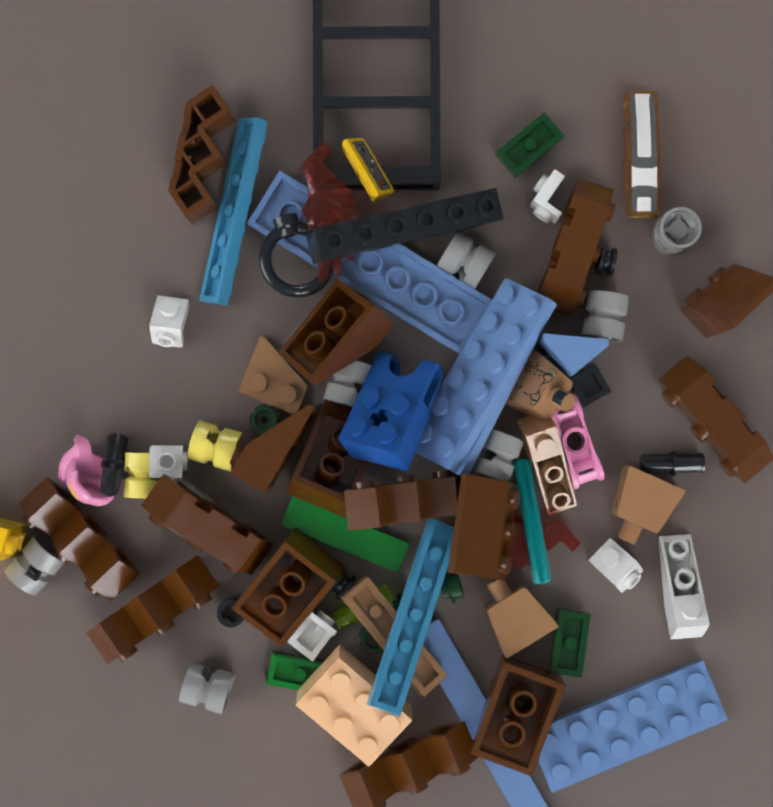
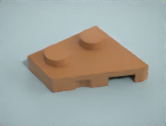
M260 336L238 392L295 414L300 410L309 386L286 360L278 354L265 337Z

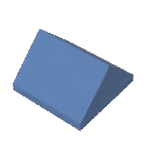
M543 333L539 336L535 346L551 364L558 368L565 376L571 377L609 346V339Z

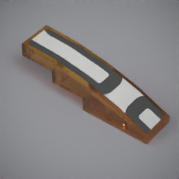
M626 91L624 95L625 127L623 130L625 151L623 177L626 217L659 218L660 132L657 92Z

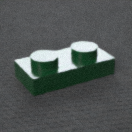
M544 112L497 150L495 156L511 175L516 178L564 138V135Z
M557 608L556 623L559 627L554 630L549 664L550 673L582 678L591 617L589 612Z

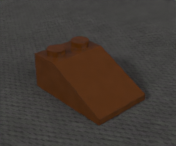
M737 264L726 269L720 266L707 278L711 282L703 290L699 287L696 288L684 299L687 305L680 311L705 338L731 330L773 292V277Z
M337 279L280 349L278 354L312 384L317 385L374 350L393 327L394 323L375 306Z
M325 400L291 478L286 494L344 518L346 515L344 491L354 489V482L361 481L368 461L350 457L338 439L351 410Z
M308 404L248 443L245 447H239L230 461V464L234 466L230 473L263 493L270 491L318 409Z
M295 527L231 609L282 648L337 582L345 566Z
M501 654L488 690L470 753L532 776L566 686L562 676L512 657L506 659L504 654Z

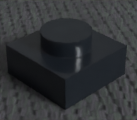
M596 364L570 378L573 382L571 390L576 394L582 408L611 392Z

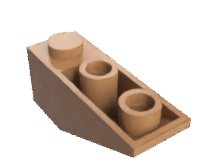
M530 415L516 420L547 515L549 516L578 506L558 429L552 418L545 420Z

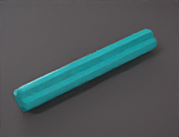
M518 459L513 462L515 466L514 475L516 485H518L517 491L520 492V509L533 582L535 584H545L551 581V573L529 459Z

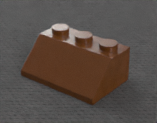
M470 474L461 475L448 566L449 573L505 581L506 574L510 573L512 565L509 548L510 542L514 541L516 535V524L513 523L514 511L520 505V492L517 491L518 485Z

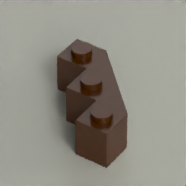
M213 85L186 102L182 132L179 134L174 159L173 176L170 179L168 192L191 224H194L218 208L201 181L227 165L210 138L235 122L230 109Z
M577 178L567 202L564 219L554 241L550 260L538 289L539 294L553 300L557 304L554 311L568 316L572 315L576 305L582 306L587 294V288L584 287L591 263L596 264L602 246L598 245L605 221L610 222L616 206L615 203L611 202L612 189Z
M688 355L658 379L663 389L661 393L663 399L672 408L678 406L687 414L692 424L690 431L701 443L706 440L716 449L721 459L719 466L729 477L732 478L735 475L745 484L773 461V456L765 439L758 431L753 433L749 429L748 425L743 421L745 415L729 396L724 397L713 385L716 381L710 373Z
M450 470L432 472L433 478L414 480L413 475L394 477V483L374 486L373 480L354 482V489L344 491L348 531L381 528L389 524L419 522L428 518L456 516L461 476H452Z
M166 474L162 475L141 505L142 508L150 513L148 519L153 524L162 529L168 527L187 539L186 543L199 552L205 550L223 561L222 565L236 575L240 572L252 575L274 545L252 526L237 521L216 503L201 498L180 480Z
M46 477L19 502L25 514L23 520L33 530L39 528L50 535L56 547L53 551L64 563L70 561L81 568L86 578L84 584L95 596L101 594L112 601L139 575L138 571L121 547L116 549L106 538L108 533L90 514L85 515L74 505L77 500L63 487L49 477Z
M196 555L86 633L107 664L117 658L123 662L138 651L135 645L155 631L161 636L175 626L172 619L192 605L198 610L212 600L209 593L218 588L219 585L200 557Z
M465 721L440 725L431 729L429 736L422 737L419 740H415L413 737L389 747L390 751L380 755L370 766H367L360 760L341 773L339 776L352 807H385L387 804L386 800L395 793L410 791L411 794L420 793L427 789V783L439 774L452 773L453 776H459L466 773L470 769L469 765L479 757L470 753L473 740Z

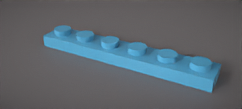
M259 117L240 118L238 120L199 301L204 303L228 306L229 297L232 293V283L236 266L239 262L242 237L246 230L247 214L252 202V191L259 170L262 146L266 137L265 132L268 121Z
M433 518L427 519L366 704L368 706L395 716L401 715L448 569L454 531L453 526Z

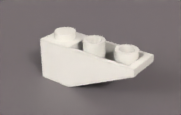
M691 534L659 536L664 607L670 640L702 637L710 623Z

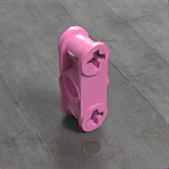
M572 393L575 396L573 407L561 414H558V412L562 410L557 409L552 416V420L558 429L572 486L575 490L579 488L580 484L595 479L602 481L605 479L587 430L580 402L576 394ZM572 432L577 433L581 438V445L576 450H571L567 445V437ZM590 469L589 471L579 474V472Z

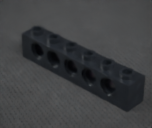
M492 188L313 228L306 232L312 262L317 264L487 225L504 218L497 188Z

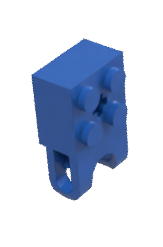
M380 351L372 364L338 439L350 457L408 471L430 420L431 414L429 412L442 384L443 371L439 362L423 360L413 373L408 376H399L401 370L400 363L394 353Z

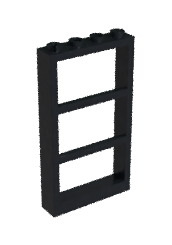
M313 0V184L315 191H366L352 166L323 167V109L430 108L431 166H381L394 190H439L441 185L439 0H430V26L323 27V0ZM430 39V96H323V40Z

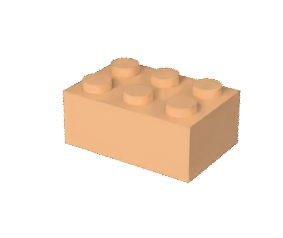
M339 645L298 689L296 706L367 766H370L412 721L411 704L405 700L400 716H395L366 705L376 675L344 647Z

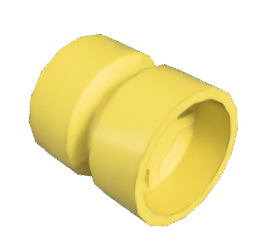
M199 420L189 443L187 459L203 464L212 461L213 467L231 472L234 466L230 464V461L236 450L241 447L243 433L229 428L219 431L217 425Z
M125 452L124 470L129 473V477L124 479L123 497L146 499L160 479L149 476V453Z

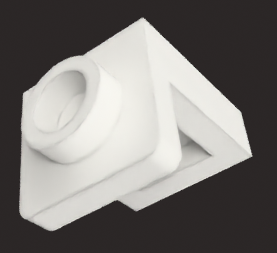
M554 169L549 177L543 174L533 189L538 194L529 206L534 209L533 214L545 223L551 221L555 224L562 215L561 211L548 203L565 177L556 169Z
M157 295L149 324L153 344L163 347H183V330L189 311V299Z
M150 446L149 476L151 478H161L163 474H166L173 478H182V471H187V452H183V446Z
M611 538L588 560L621 593L626 589H632L641 579L640 574L643 572V569L639 563Z
M321 610L317 615L311 612L287 642L313 662L331 636L334 637L337 633L331 627L335 621Z

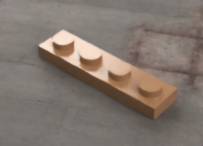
M364 576L342 595L341 599L384 650L397 612L370 578ZM423 645L411 685L420 696L425 697L447 674Z

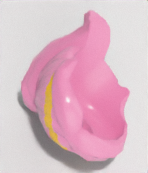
M76 435L73 439L75 444L63 455L59 463L58 479L63 485L67 486L73 497L80 502L93 506L106 505L113 500L114 496L107 497L99 491L103 467H101L103 458L92 453L88 439L81 435Z

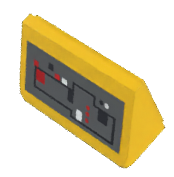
M363 138L343 140V152L372 202L376 204L392 195L394 189Z

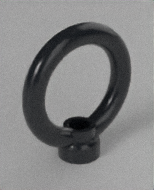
M289 213L274 218L273 224L275 228L265 237L259 251V266L265 281L275 291L288 297L302 298L317 293L329 282L334 271L335 260L322 262L319 274L309 283L292 285L284 282L277 276L272 266L274 247L281 239L296 235L306 236V232L316 227L299 222L297 213Z

